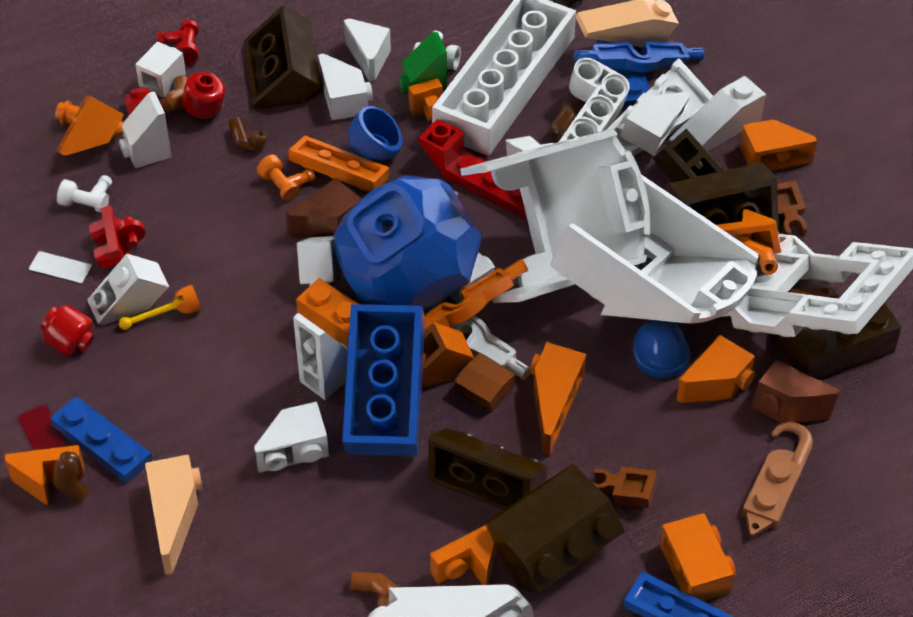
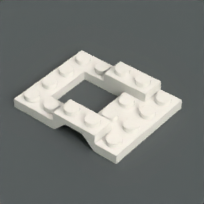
M779 234L782 250L781 253L774 254L778 264L777 271L771 275L764 274L757 260L755 264L757 276L746 297L737 307L721 317L731 316L733 328L749 330L753 333L777 334L782 337H796L804 327L813 330L839 331L843 334H858L912 271L913 248L852 242L840 256L814 253L795 235ZM852 272L859 275L839 299L788 292L799 279H816L829 283H844Z

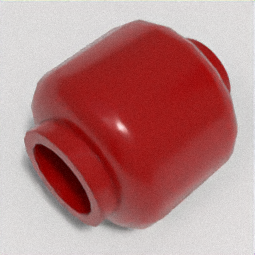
M198 72L191 75L184 85L182 96L183 108L188 114L198 119H210L217 116L222 109L224 101V83L219 77L207 72Z
M63 305L60 308L54 306L47 313L40 326V330L43 331L44 342L66 356H72L78 350L85 352L95 337L91 333L92 319L70 305Z

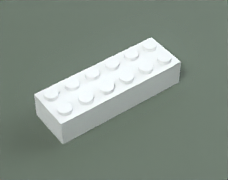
M514 0L432 107L433 122L438 118L463 131L465 147L489 156L575 38L576 10L549 0Z

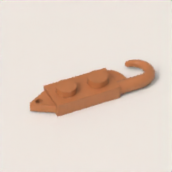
M781 423L771 433L772 437H777L782 432H793L799 437V443L795 452L778 449L768 454L742 511V516L746 517L750 539L757 537L770 528L777 529L812 450L813 438L811 433L799 423Z

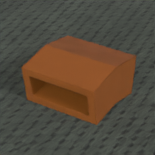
M479 353L455 379L456 392L492 413L501 400L513 389L515 373Z

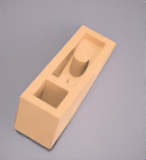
M633 0L578 12L575 16L585 38L613 43L629 42L632 46L643 47V44L647 41L666 43L679 24L671 6L663 0Z
M189 454L145 463L165 575L173 574L198 506L196 490L203 489L199 467L191 468Z

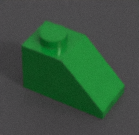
M438 31L432 32L402 61V75L398 76V84L401 93L407 94L408 99L409 86L438 78L441 82L443 93L447 89V51Z

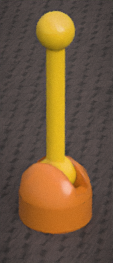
M191 284L178 290L174 295L172 303L132 318L122 317L118 324L122 330H129L132 324L167 311L177 309L181 313L190 314L201 310V306Z

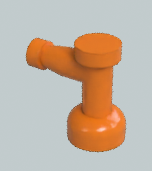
M276 155L266 156L258 163L256 168L257 173L262 179L272 180L281 190V197L285 201H291L296 198L300 192L299 187L305 183L315 181L316 178L312 169L286 177L282 173L283 164Z

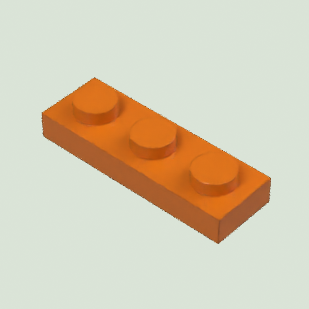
M305 135L289 149L288 161L299 164L303 168L325 174L332 179L337 178L363 191L371 192L374 188L381 186L389 176L390 167Z

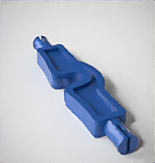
M647 41L643 44L641 55L637 53L629 42L594 44L591 50H575L574 61L576 63L579 59L591 58L609 68H625L634 72H650L659 67H672V64L678 58L685 65L688 60L702 61L705 53L702 47L685 48L681 42Z

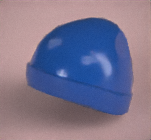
M374 106L363 107L355 115L348 129V145L355 155L374 162L389 160L396 157L400 152L403 140L395 120L383 109Z
M650 320L639 328L633 341L635 363L643 373L654 378L668 379L682 374L687 368L691 355L683 331L676 322Z

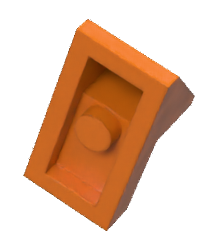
M745 209L743 210L742 222L716 225L741 243L752 240L771 248L774 254L781 253L782 249L777 223L774 219Z
M79 445L5 454V462L11 481L44 504L49 505L48 482L53 481L55 464L59 461V457L63 452L70 451L79 456L78 478L85 477L84 463Z
M486 525L430 553V573L437 584L447 579H456L463 575L468 568H471L481 584L488 585L497 547Z

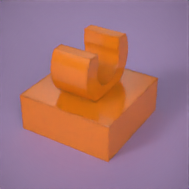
M438 78L409 86V110L414 117L424 114L428 121L433 120L432 107L443 94V86Z

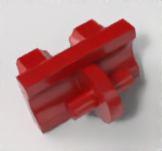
M111 205L101 208L103 219L89 225L90 234L98 245L107 242V244L93 250L95 260L103 269L118 264L126 254L131 255L130 247H136L146 234L145 226L142 222L133 220L130 216L125 217L123 220L116 218Z

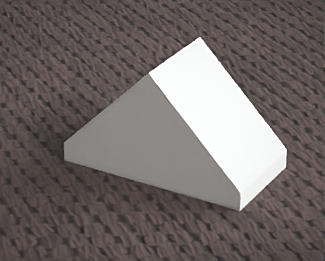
M350 18L344 20L345 44L369 82L376 80L391 51L390 28Z

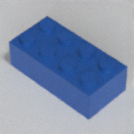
M351 304L342 439L347 454L419 456L425 317L422 306Z

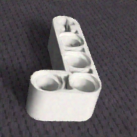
M579 59L575 63L570 78L569 90L575 97L584 101L585 105L559 142L605 131L614 122L623 108L630 88L628 80L623 75L594 59Z

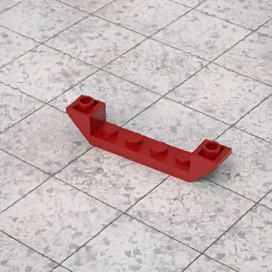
M437 118L418 138L420 145L446 179L527 220L520 188L508 191L500 189L495 184L491 171L461 175L460 169L487 162L464 150L463 131Z

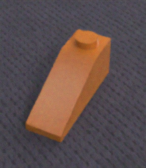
M546 342L541 355L535 354L530 367V374L534 375V396L543 454L550 456L585 376L587 355Z

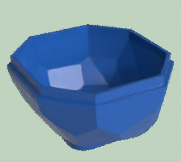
M406 175L374 188L344 215L333 235L335 258L346 280L363 305L422 306L423 312L426 313L470 283L482 235L448 183L440 179ZM390 225H394L390 231L386 232Z

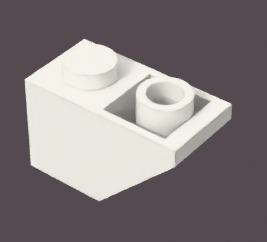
M126 254L87 301L99 325H106L118 321L122 317H129L149 310L169 288V285L157 262Z
M317 402L280 411L254 446L259 473L269 470L277 471L286 466L303 462H315L320 458L329 456L327 433Z

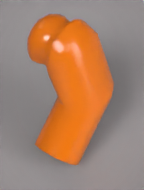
M752 240L743 242L744 245L758 254V261L764 274L771 275L777 271L778 264L771 248Z

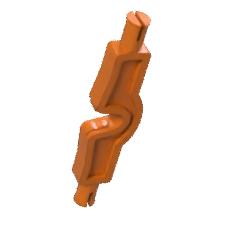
M519 259L504 270L498 268L461 291L463 301L459 304L441 303L424 316L425 330L433 322L451 327L470 319L481 311L489 301L514 285L512 282L514 279L528 272L526 263Z

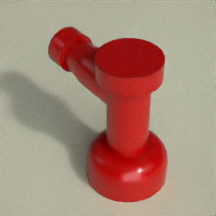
M183 21L180 30L167 33L158 32V42L162 44L178 43L175 48L183 52L185 65L194 64L198 60L199 49L194 44V39L198 34L199 25L195 21Z

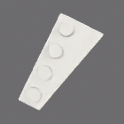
M678 58L672 64L671 69L665 75L662 74L655 81L654 86L636 100L633 107L645 96L684 91L691 94L685 113L669 135L681 128L713 95ZM623 113L606 130L613 129L618 134L615 137L619 140L625 151L630 150L634 156L643 151V149L621 137L625 125L621 122Z

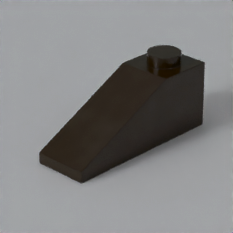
M687 128L653 158L673 182L724 171Z

